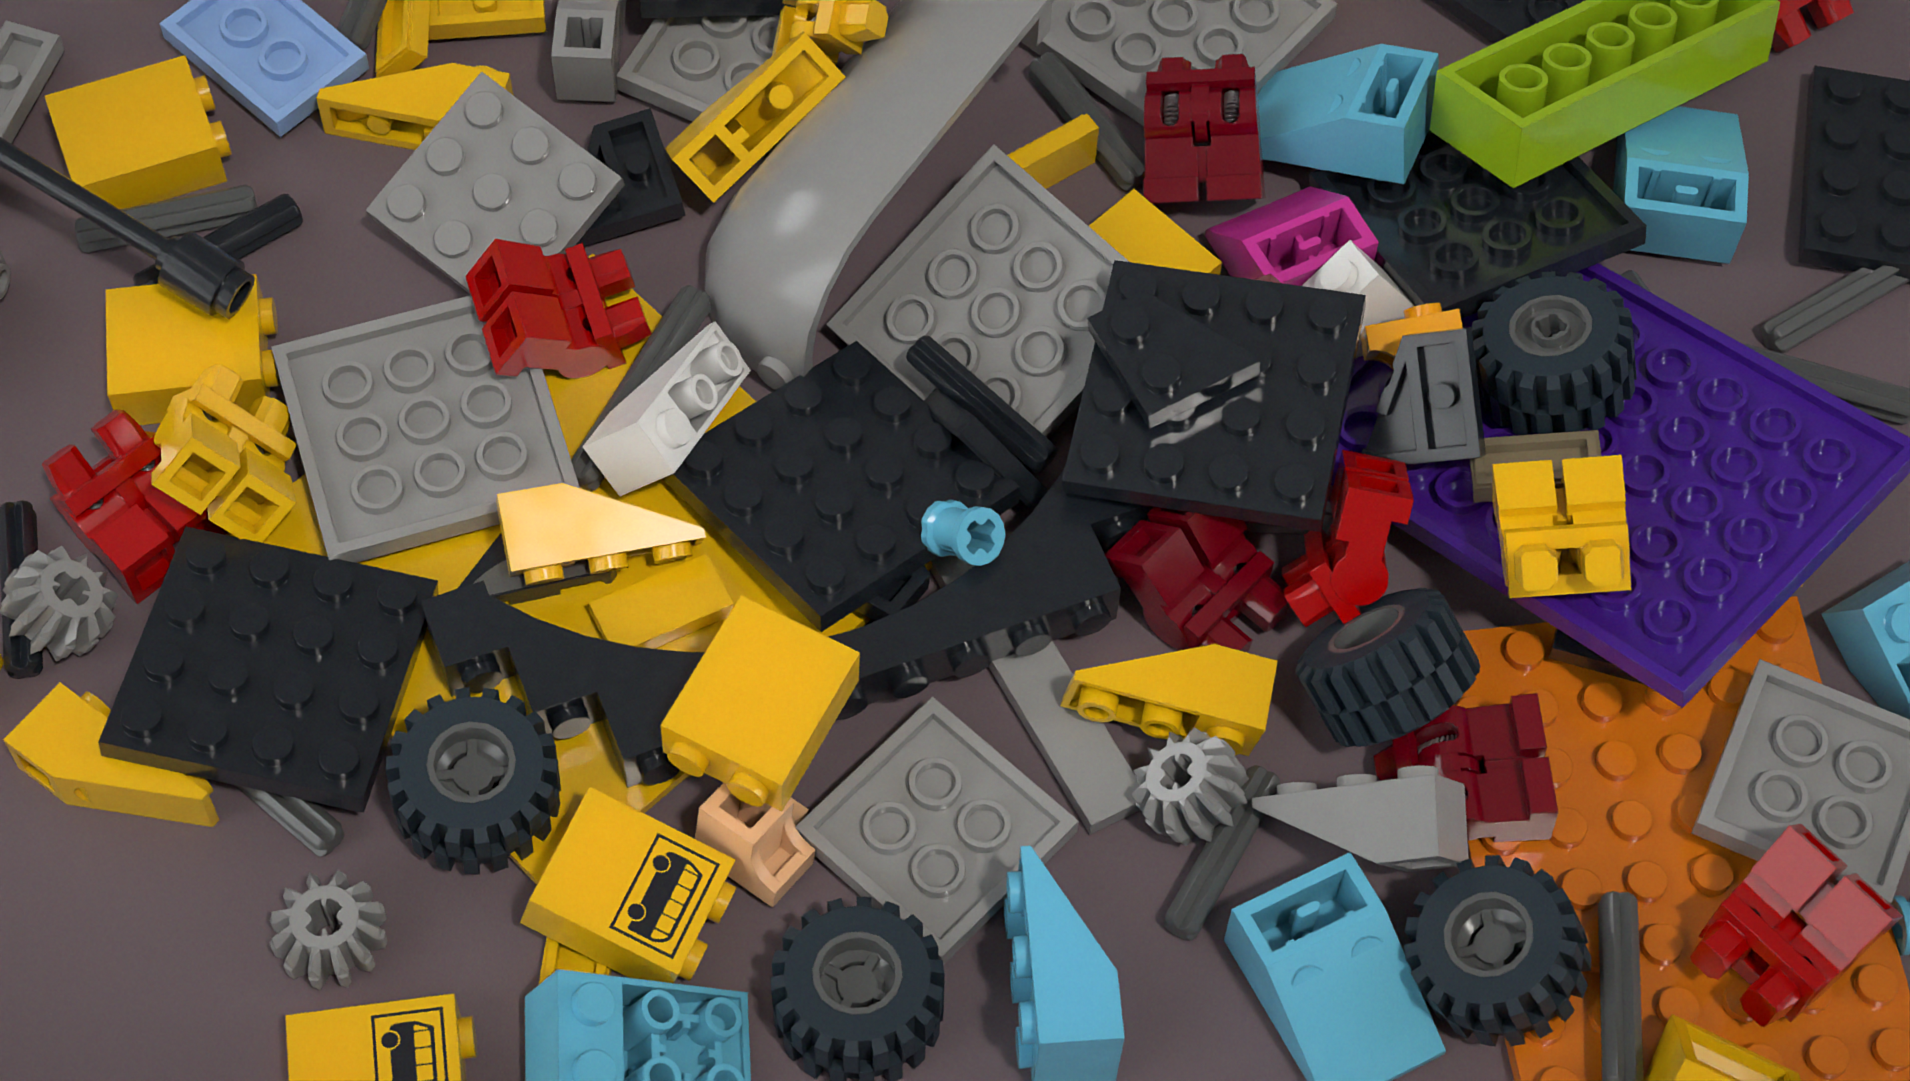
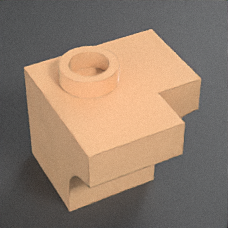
M723 783L699 807L695 839L736 859L728 877L772 908L810 868L816 851L804 840L795 827L808 815L809 809L792 797H790L782 812L765 803L761 807H755L735 797L728 790L727 784Z

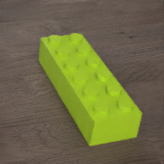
M1585 0L1437 70L1430 131L1500 180L1515 188L1767 62L1780 2L1778 0Z

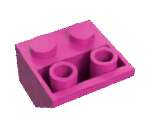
M1311 186L1208 228L1205 233L1206 239L1230 276L1255 279L1272 274L1283 284L1302 286L1349 240L1357 245L1373 261L1375 260L1379 244L1348 196Z

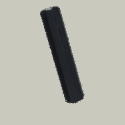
M284 193L203 238L240 259L300 226L303 218L301 210L294 199L288 193ZM155 264L136 273L133 277L134 285L159 284L160 270L155 268Z
M928 335L920 337L908 350L906 359L918 372L941 392L974 415L1032 472H1042L1053 461L1058 452L1056 446L932 337Z
M25 500L5 502L0 506L1 605L3 599L7 596L3 592V588L8 576L14 569H19V566L28 555L34 554L38 550L37 514L33 510V505ZM2 615L3 660L8 675L16 679L39 675L43 669L42 650L30 655L31 640L25 635L9 637L11 625L15 620Z

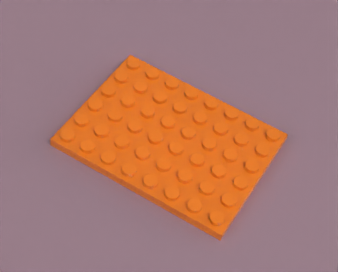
M1790 597L1683 708L1647 685L1549 659L1556 627L1548 622L1463 631L1481 666L1480 672L1475 676V682L1453 705L1473 708L1507 704L1510 702L1511 696L1538 693L1547 743L1545 757H1549L1558 806V816L1551 839L1494 842L1493 837L1477 838L1468 841L1469 859H1471L1476 868L1485 865V855H1500L1505 866L1510 867L1514 857L1528 861L1535 874L1541 868L1554 878L1558 889L1563 888L1586 933L1589 943L1585 945L1591 955V971L1582 972L1588 984L1583 998L1571 995L1569 1001L1575 1011L1565 1022L1556 1015L1548 1021L1553 1032L1542 1038H1539L1535 1029L1524 1033L1525 1044L1510 1046L1505 1038L1514 1081H1602L1598 903L1604 893L1611 891L1619 893L1629 892L1634 894L1638 900L1643 1077H1645L1663 1030L1671 1014H1674L1799 1073L1801 1081H1910V990L1892 927L1870 946L1824 994L1807 1006L1792 1022L1783 1016L1766 1027H1760L1743 1011L1739 999L1751 985L1733 968L1717 980L1708 978L1690 959L1691 954L1701 940L1699 934L1719 905L1751 873V869L1758 862L1691 833L1753 670L1759 659L1822 684L1798 597ZM1796 913L1805 923H1807L1800 913Z

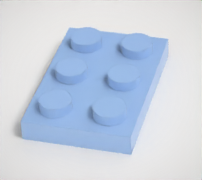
M190 0L159 23L164 39L280 137L318 109L316 97L320 88L351 83L369 69L366 53L302 0Z

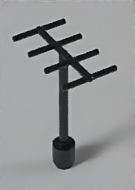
M0 137L1 167L156 260L155 268L160 270L158 277L160 286L210 316L219 313L225 318L230 319L244 305L255 282V277L245 271L244 262L194 232H188L181 238L173 236L170 239L166 238Z

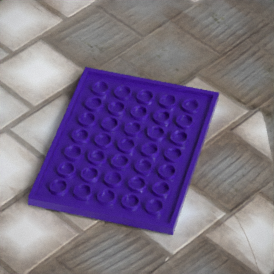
M1597 263L1575 273L1583 274V281L1586 282L1596 278L1606 283L1607 292L1617 291L1623 298L1624 308H1629L1633 325L1637 379L1634 380L1635 391L1631 400H1624V410L1616 418L1606 416L1605 426L1598 429L1601 456L1622 455L1626 521L1629 535L1631 590L1510 599L1683 708L1910 473V437ZM1478 312L1461 319L1463 328L1472 327L1473 321L1478 320ZM1363 355L1355 359L1331 481L1332 486H1334L1342 450L1361 453L1362 449L1367 447L1379 414L1376 412L1382 392L1389 385L1394 371L1382 362L1374 360L1364 361ZM1480 402L1484 438L1519 436L1513 433L1512 424L1501 427L1492 419V411H1485ZM1585 428V429L1580 430V431H1591V430H1590L1589 428ZM1530 432L1528 435H1533V434H1538V433ZM1470 458L1407 464L1406 469L1414 498L1408 525L1397 522L1391 523L1509 598L1508 587H1506L1504 581L1501 548L1493 502L1474 503Z

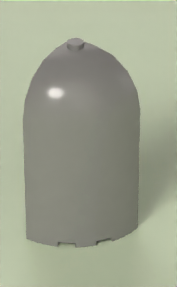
M900 0L888 14L889 18L885 37L863 43L862 54H854L840 70L846 78L782 138L733 196L706 250L704 292L710 297L711 310L708 314L712 323L716 321L729 341L737 347L744 362L757 372L759 377L768 386L776 390L799 375L804 377L813 367V350L817 326L830 291L850 253L874 219L1020 41L1037 47L1049 33L1052 0Z

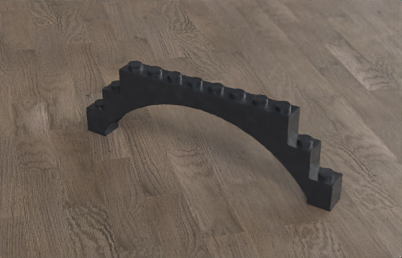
M1064 466L1057 480L1033 512L1004 541L1000 553L990 563L982 566H973L955 581L912 606L863 627L828 636L860 652L859 681L836 720L851 718L861 713L868 704L891 696L899 699L914 696L923 691L929 683L952 675L957 677L975 675L984 670L990 662L1015 653L1017 656L1033 655L1046 648L1051 641L1076 633L1077 635L1085 636L1105 628L1111 620L1117 618L1121 588L1103 549L1109 551L1140 520L1147 521L1149 506L1064 493L1062 484ZM484 580L420 601L427 629L451 696H455L454 689L469 687L470 693H482L484 688L492 689L503 679L515 676L528 714L536 711L545 722L546 734L551 733L552 737L558 739L571 738L583 733L591 724L602 721L627 788L640 783L647 785L660 784L672 779L679 773L680 769L674 766L667 758V754L663 752L661 724L705 652H681L634 647L585 636L534 618L489 595Z

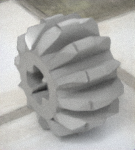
M62 545L55 550H51L48 555L37 550L34 554L28 555L19 566V569H14L6 579L3 592L7 596L2 601L0 614L15 620L11 625L9 637L25 635L31 640L30 655L41 651L45 646L56 662L68 657L71 652L82 656L84 653L90 652L99 642L98 638H103L112 628L113 620L116 617L111 610L115 607V601L119 594L102 587L106 583L108 571L93 572L88 568V553L77 557L75 560H71Z
M1194 727L1185 739L1181 735L1169 732L1167 746L1162 750L1147 747L1151 762L1147 766L1134 770L1140 786L1131 795L1135 799L1136 806L1146 817L1145 822L1157 834L1162 833L1165 837L1170 836L1175 842H1180L1187 846L1196 835L1200 839L1212 842L1214 827L1220 823L1234 827L1232 816L1229 812L1232 808L1248 803L1244 795L1245 792L1241 787L1249 778L1246 775L1245 767L1235 757V751L1225 740L1219 739L1217 736L1210 738L1206 732H1201Z
M339 870L331 878L329 884L323 886L317 875L309 873L306 879L308 890L302 894L296 890L285 888L283 899L288 909L271 912L270 923L273 930L278 933L271 938V948L275 957L286 959L284 968L287 975L294 980L308 973L311 986L320 991L326 984L329 976L336 975L340 985L348 988L352 979L349 970L356 966L363 971L372 973L375 962L369 951L386 949L388 939L385 930L380 928L387 920L383 904L371 902L373 893L371 887L364 881L349 887L346 874L341 873ZM336 924L340 925V929L332 935H328L326 929H323L325 926L330 925L331 931L334 932ZM323 929L322 935L318 936V932Z

